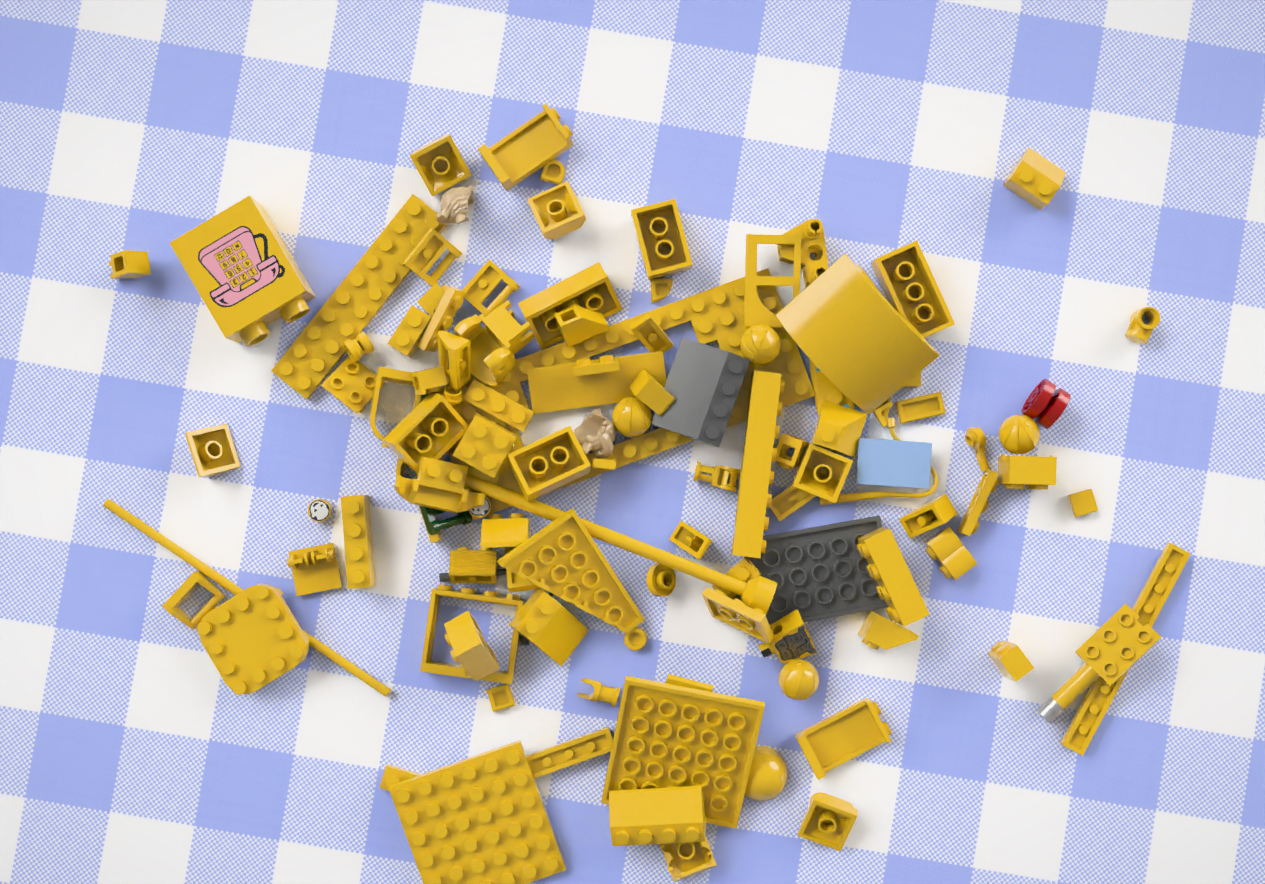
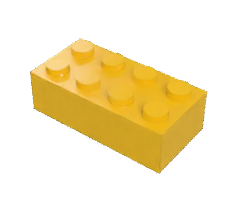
M917 240L880 256L871 262V266L887 301L924 338L955 325Z
M881 527L857 538L859 542L856 545L860 556L862 558L865 557L869 564L866 566V569L871 579L874 578L878 583L876 591L880 599H884L888 605L885 609L890 620H894L895 623L905 627L930 615L890 528Z

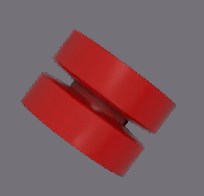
M1045 378L1033 389L1025 401L1021 413L1032 419L1036 418V423L1048 429L1058 420L1067 407L1071 394L1062 388L1056 389V385Z

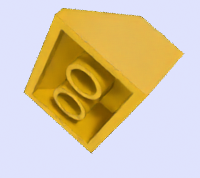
M431 392L383 441L404 463L418 474L421 457L439 460L465 434L469 426L443 395Z

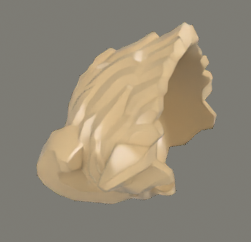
M472 186L452 188L442 195L441 211L436 215L439 223L459 225L469 221L466 214L468 213V205L474 203V199L471 197L473 194Z
M597 408L592 411L591 415H587V418H584L581 425L574 429V434L585 454L591 451L595 452L598 457H608L611 455L617 429L613 425L612 420H608L601 415V408Z

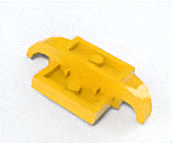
M421 457L417 479L396 475L394 486L397 493L410 504L451 513L464 512L483 506L486 495L464 490L468 466L428 457Z

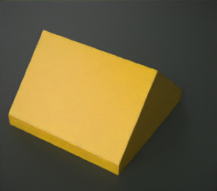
M227 424L184 433L198 477L209 478L241 467Z

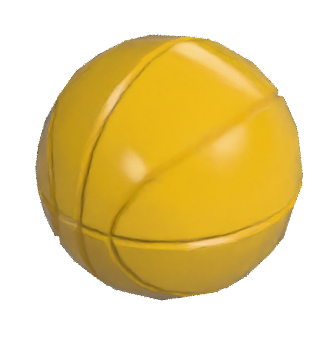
M763 324L754 325L748 328L741 337V352L753 364H768L780 352V337L770 326L768 327Z
M637 397L622 399L616 404L612 412L613 425L619 433L627 437H638L644 434L649 429L653 418L651 409Z
M1012 415L1000 425L998 432L999 441L1003 448L1010 453L1026 454L1032 451L1039 442V426L1035 420L1026 415Z
M792 660L786 663L779 673L778 680L781 691L793 700H806L816 692L819 686V675L816 668L805 660Z

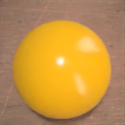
M767 746L755 747L744 796L754 801H768L783 791L788 779V769L780 753Z

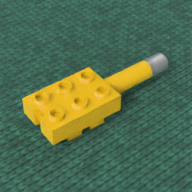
M1126 603L1075 651L1085 664L1037 709V712L1048 723H1051L1099 677L1111 687L1161 639V636L1148 624L1143 627L1138 622L1140 616Z

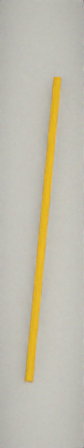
M107 499L104 502L103 506L234 595L243 591L242 588L112 500ZM308 634L311 641L309 646L386 697L389 694L390 688Z

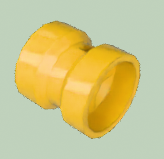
M364 332L357 334L353 340L343 342V347L353 362L360 360L362 355H369L375 351L372 342Z

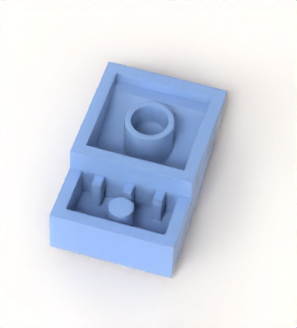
M859 438L856 484L929 489L932 443Z

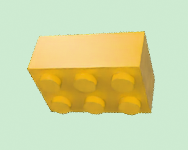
M676 199L631 210V218L648 280L692 269L693 264Z
M571 426L507 454V463L527 502L589 474L591 468Z

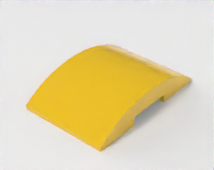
M846 253L776 314V317L789 335L818 369L845 396L867 414H871L940 356L913 325L906 321L877 290L875 284Z

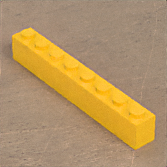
M755 370L752 372L731 550L732 555L761 558V553L765 554L766 540H763V532L768 530L769 517H765L766 507L770 508L772 494H768L769 485H773L774 471H771V462H775L777 456V448H773L774 439L779 437L780 426L776 425L777 416H781L782 402H779V393L784 392L785 380L781 379V373Z

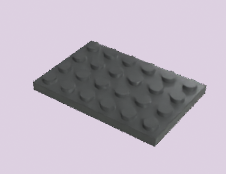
M880 515L763 536V540H766L765 554L761 553V558L748 557V559L761 573L760 576L777 582L775 594L766 613L769 625L798 609L803 621L809 622L887 608V603L884 599H880L876 591V587H878L877 581L874 578L871 579L866 569V566L869 565L865 557L862 558L856 547L859 544L857 538L882 527Z

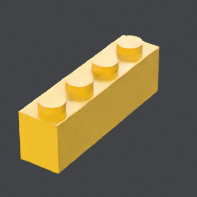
M369 495L341 497L347 587L348 589L373 587L376 585Z

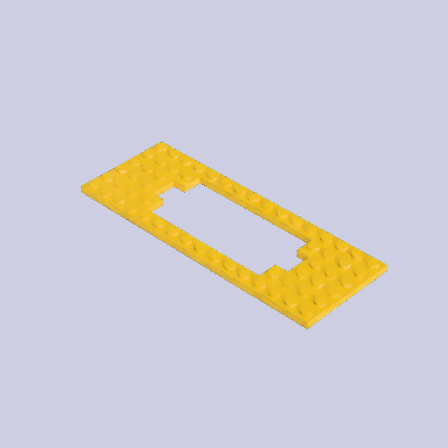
M768 268L757 272V276H771ZM745 277L648 311L663 331L691 322L698 343L706 345L717 341L721 350L744 357L740 349L742 335L748 329L744 327ZM756 286L760 301L769 311L777 314L783 309L775 286ZM646 313L610 325V330L586 339L579 344L568 347L566 342L516 359L514 360L515 366L500 385L490 388L530 409L521 386L522 382L528 380L527 369L574 363L578 359L591 358L635 342L639 339L631 330L630 324ZM771 327L780 337L781 346L777 357L765 365L749 362L726 428L747 421L751 378L754 370L782 374L781 379L785 380L784 392L779 393V402H782V408L815 396L796 342L784 327ZM473 376L470 382L461 387L464 396L475 379ZM445 386L440 387L441 390L436 391L434 393L441 394V391L444 389ZM465 400L459 404L451 405L468 426L475 414L478 413L517 435L508 454L524 447L517 428ZM659 428L613 445V451L608 457H598L595 452L586 455L591 465L589 474L553 491L611 471L610 469L592 468L594 458L615 460L616 468L693 441V439ZM462 437L448 450L451 462L468 466V474L523 495L507 463V456L495 477L492 478L452 456ZM464 487V490H468V492L479 493ZM486 496L492 504L489 514L512 507V505ZM472 516L473 521L479 519L477 517Z

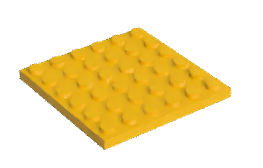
M626 676L601 803L609 804V791L701 786L706 823L737 829L765 702Z
M521 740L392 784L388 788L423 884H528L566 870L564 859Z

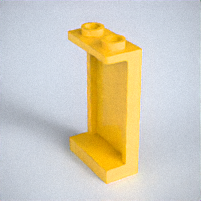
M544 103L542 105V112L490 148L486 144L477 148L506 191L573 146L571 140L573 134L566 124L561 125L559 122L561 118L554 107L550 109Z
M866 697L794 735L818 780L825 777L826 772L884 742H892L889 737L892 734L891 729L886 721L882 723L879 717L881 710L876 701L871 702Z

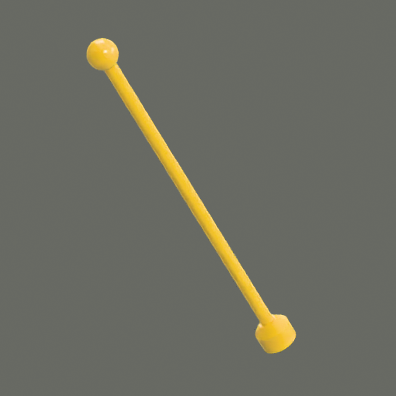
M467 473L464 487L486 494V496L552 522L566 513L537 500L527 502L522 494ZM580 518L593 538L741 596L742 602L752 609L758 608L766 614L770 607L777 587V582L758 576L745 583Z

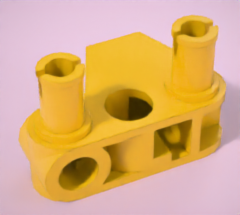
M819 219L806 220L782 234L802 235L801 268L803 269L805 288L829 268L824 228ZM777 245L779 261L794 265V245ZM811 253H814V254H815V256H816L815 259H812V258L810 257V254H811Z

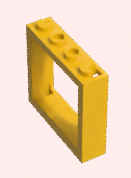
M439 584L438 588H433L420 672L473 679L470 674L468 676L465 675L460 664L432 661L441 596L516 606V614L525 604V600L520 599V595L507 593L506 597L497 596L498 592L484 590V594L475 593V589L461 587V591L452 590L451 585ZM513 629L508 671L496 670L480 680L506 684L514 682L520 633Z

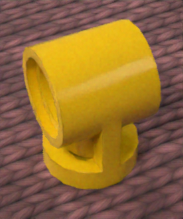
M1149 306L1133 312L1125 337L1138 344H1147L1153 329L1160 323L1161 318L1158 310ZM1143 314L1148 317L1147 325L1142 321Z

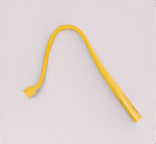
M887 418L886 428L889 429L892 438L901 441L894 432L896 427L895 419ZM931 466L934 484L930 490L923 493L890 491L839 494L836 504L885 497H926L937 489L939 484L938 475ZM819 497L820 506L835 504Z

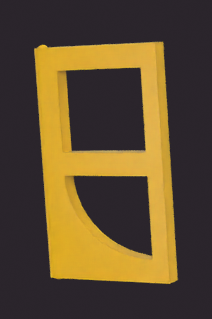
M746 234L744 327L748 328L760 324L767 325L768 327H783L776 314L769 311L760 301L756 286H793V299L800 294L802 235ZM757 244L794 245L793 277L757 276Z

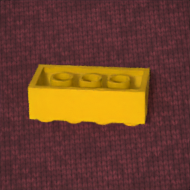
M600 262L518 303L526 321L531 324V330L541 350L564 339L554 316L555 313L576 305L602 313L604 318H607L622 310L610 280Z
M687 786L609 791V820L612 845L629 846L705 842L706 818L702 787Z

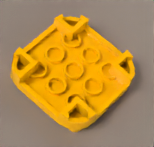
M262 583L248 587L208 612L197 625L202 645L226 685L237 695L250 694L262 689L307 659L309 642H311L308 633L304 634L283 599L282 595L284 593L279 587L276 588Z

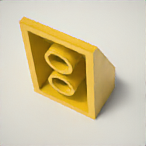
M536 589L509 623L513 629L561 667L589 631L565 607L541 589Z

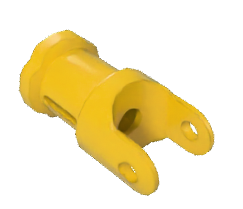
M587 678L581 679L582 682L592 685L594 692L590 695L577 693L579 697L593 702H606L611 704L612 707H616L621 687L613 688L602 685L600 681Z

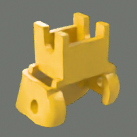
M509 300L505 301L486 317L483 314L479 316L475 314L460 321L453 329L455 335L470 340L472 376L484 385L492 388L498 387L515 366V357L513 355L535 339L534 334L530 330L532 328L531 324L527 321L521 326L514 319V312L511 309L507 311L512 307ZM481 322L484 323V325H485L484 328H482V326H481V324H480Z

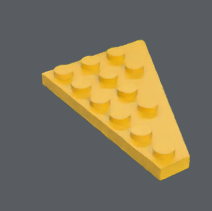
M572 508L497 560L501 567L625 633L630 632L645 621Z

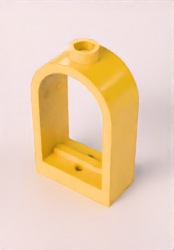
M377 367L369 414V426L373 435L382 441L381 447L389 448L383 441L385 437L379 433L375 425L381 381L414 385L411 372ZM415 394L412 410L420 404L421 395Z

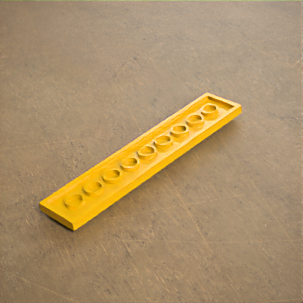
M412 194L271 372L305 399L309 400L346 353L343 342L355 339L357 334L364 331L412 271L403 264L405 259L430 228L441 234L448 226L437 221V212Z

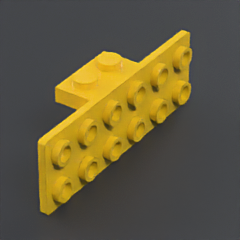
M656 351L619 357L604 355L596 360L582 358L574 363L527 369L532 411L535 412L534 414L619 403L624 398L636 397L629 388V385L643 369L664 387L666 372L663 352Z

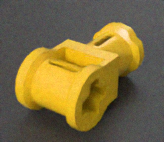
M697 461L693 481L709 482L711 486H716V488L736 492L737 476L741 473V470L722 465H715V467L706 466ZM701 472L710 473L711 476L702 474Z

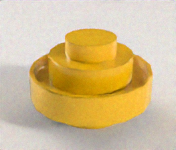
M659 563L652 565L646 576L648 590L657 597L670 595L676 585L674 569Z

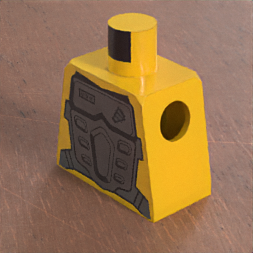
M798 609L770 625L774 636L770 644L762 643L758 645L764 658L777 653L781 663H787L818 653Z

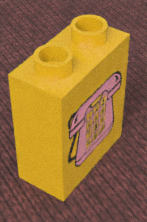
M250 195L170 242L175 254L226 339L237 343L243 341L246 347H250L265 340L271 334L267 328L271 323L280 318H283L286 324L292 323L310 311L306 303L316 297L263 206Z

